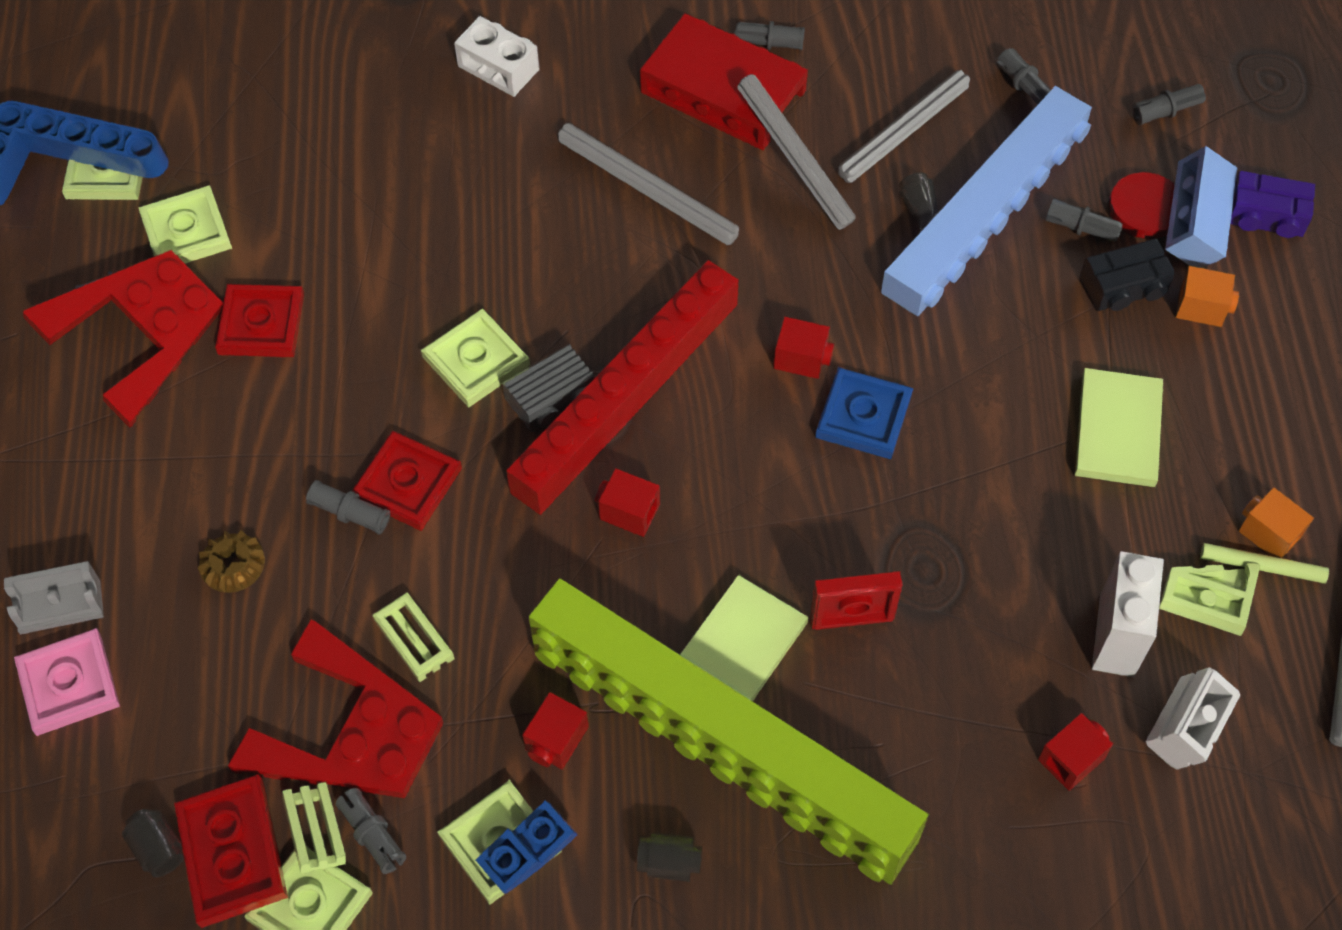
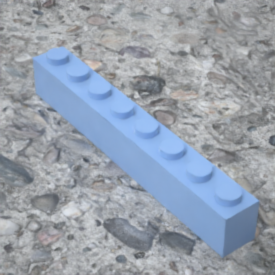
M1055 86L885 270L881 293L917 317L927 306L934 307L940 300L944 287L949 282L955 283L961 277L968 260L971 257L974 259L978 258L987 245V239L993 233L998 235L1003 230L1013 210L1020 211L1027 202L1030 191L1034 187L1040 188L1045 183L1050 174V169L1055 164L1059 166L1064 162L1071 150L1072 144L1075 141L1078 143L1083 141L1091 127L1088 119L1092 107Z

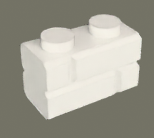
M1210 667L1197 671L1196 674L1191 673L1180 677L1146 740L1147 746L1175 769L1188 767L1190 764L1195 765L1206 762L1213 749L1212 743L1217 741L1240 697L1239 691L1215 669L1213 670Z

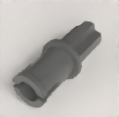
M770 21V25L738 22L735 26V35L751 44L766 45L769 50H771V46L803 49L805 27L774 25V21Z
M1013 48L1006 49L1000 54L997 66L1011 78L1015 89L1024 90L1038 105L1051 91L1038 77V69L1026 63Z
M1196 84L1172 93L1166 89L1161 92V95L1132 104L1134 120L1137 121L1138 125H1143L1166 116L1173 118L1179 110L1204 103L1206 100L1204 88L1201 84Z
M1055 198L1050 205L1046 217L1047 222L1076 230L1077 235H1081L1083 231L1113 242L1118 240L1122 230L1121 222L1092 213L1089 206L1084 209Z

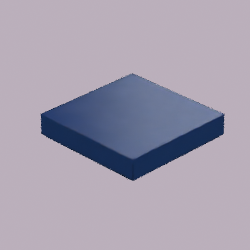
M838 367L816 430L815 438L892 459L912 397L913 388Z

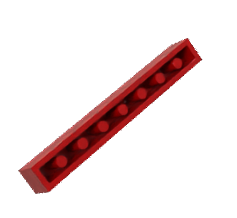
M708 260L506 470L510 494L541 515L733 311L738 304L739 279Z

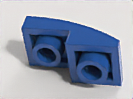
M545 800L513 831L507 829L476 859V862L500 890L507 894L543 867L578 834L557 810Z

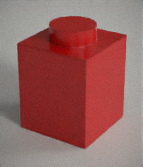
M784 317L775 348L774 369L819 379L822 366H830L835 343L828 342L830 327Z
M615 468L610 480H603L596 494L595 502L599 504L600 520L644 537L660 506V485Z
M549 692L523 733L525 749L528 751L527 755L541 766L550 767L552 764L563 770L589 728L587 711Z
M1081 713L1044 746L1038 761L1070 791L1105 760L1113 743L1109 740L1106 730L1098 722L1090 721Z

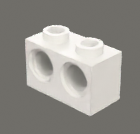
M481 16L454 42L458 67L513 97L539 71L536 45L527 38H521L511 33L499 23L491 22Z

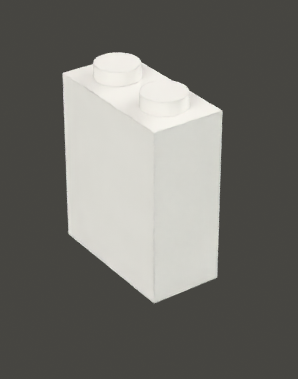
M1120 551L1100 594L1092 670L1135 677L1157 634L1164 559Z

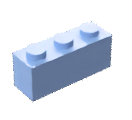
M1207 146L1178 161L1165 250L1189 266L1204 268L1226 257L1237 176V167Z

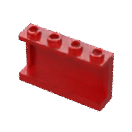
M684 13L640 69L641 93L764 151L771 141V135L738 90V84L744 77L750 74L755 75L780 111L783 112L795 95L802 97L806 92L808 69L801 67L796 62L777 56L763 47H758L740 39L735 34L727 33L714 27L702 19H697Z

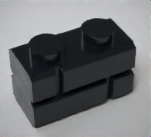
M1152 239L1085 258L1080 273V281L1086 292L1089 293V298L1096 311L1111 308L1113 311H1119L1128 307L1133 301L1144 298L1147 301H1154L1163 297L1168 292L1175 274L1170 261L1164 256V250L1159 241Z

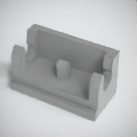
M88 561L4 578V589L12 601V606H8L7 611L12 621L18 627L20 635L104 617L101 581Z

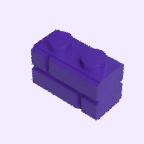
M1239 171L1235 183L1230 224L1237 225L1246 231L1260 229L1276 232L1284 238L1303 237L1313 216L1315 184Z

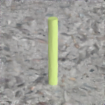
M1203 543L1200 558L1244 568L1247 563H1256L1260 565L1259 571L1326 584L1329 576L1328 567Z

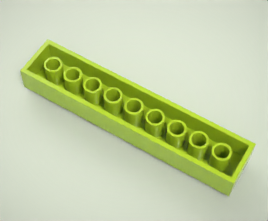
M561 578L558 579L530 614L529 622L535 655L543 664L553 669L556 666L569 673V678L581 689L585 691L593 689L604 696L605 703L620 714L628 712L639 719L640 726L649 734L655 737L665 736L675 743V749L684 757L690 760L700 759L710 766V771L719 780L727 784L735 782L747 790V796L757 805L763 808H768L770 805L782 813L785 822L795 830L800 832L808 830L821 839V845L830 853L838 857L846 855L859 864V870L868 878L876 882L884 880L890 885L893 883L919 843L929 814Z

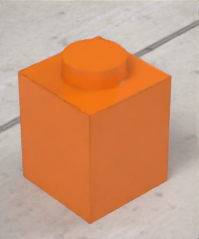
M1189 266L1180 286L1176 318L1222 327L1227 314H1234L1238 304L1239 291L1233 290L1235 275Z
M1273 488L1263 499L1256 495L1248 503L1242 512L1246 519L1239 532L1269 556L1283 558L1303 537L1314 517L1276 488Z

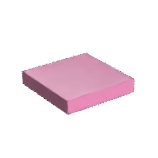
M97 628L14 657L31 728L36 736L120 707L102 637Z

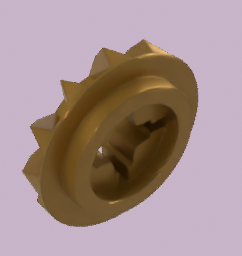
M242 530L239 533L233 534L224 531L221 537L215 540L209 539L208 546L204 551L199 552L198 570L203 581L210 588L224 593L238 592L251 586L260 577L265 564V556L262 547L255 537L247 536ZM236 549V555L240 561L239 563L232 562L225 572L226 566L221 559L222 557L229 558Z

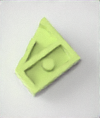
M1247 563L1244 569L1224 570L1223 565H1207L1204 568H1193L1191 566L1172 567L1167 576L1159 609L1241 636L1247 625L1260 565Z

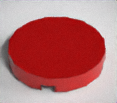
M1139 172L1125 176L1112 189L1109 198L1111 218L1121 222L1122 231L1134 237L1145 238L1146 235H1155L1154 238L1166 236L1168 234L1175 184L1171 180L1155 173Z

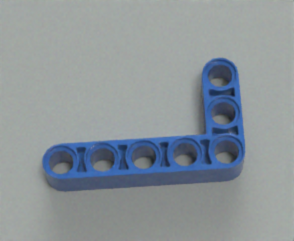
M6 101L0 104V206L7 200L30 151L144 178L158 177L168 168L169 160L154 134L147 130L17 101Z

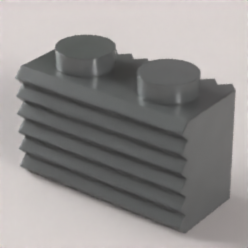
M567 344L503 382L505 400L530 432H535L537 428H547L592 382L594 375L588 366L585 365L584 361L580 359L579 355L576 354L575 350L571 348L570 344Z

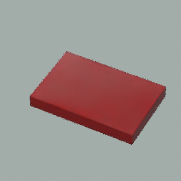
M259 774L174 803L195 919L201 928L288 898L264 783Z

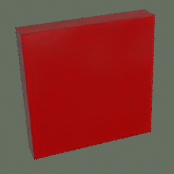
M227 284L215 346L217 354L294 357L304 300L303 287Z
M392 430L352 492L359 494L360 499L384 510H389L390 517L422 531L462 470V465L460 461Z
M900 571L815 581L810 612L812 629L820 630L893 621L903 585Z

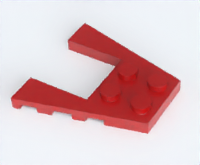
M172 250L23 311V318L51 345L112 300L153 342L160 351L103 394V401L129 428L134 425L137 416L147 404L151 403L158 394L161 385L171 373L175 372L182 363V358L192 345L195 346L223 308V302Z
M311 619L291 653L293 661L363 690L326 760L249 728L228 767L232 772L242 774V772L263 774L265 778L309 781L312 785L326 782L330 785L349 787V789L359 788L361 792L405 798L444 724L442 717Z

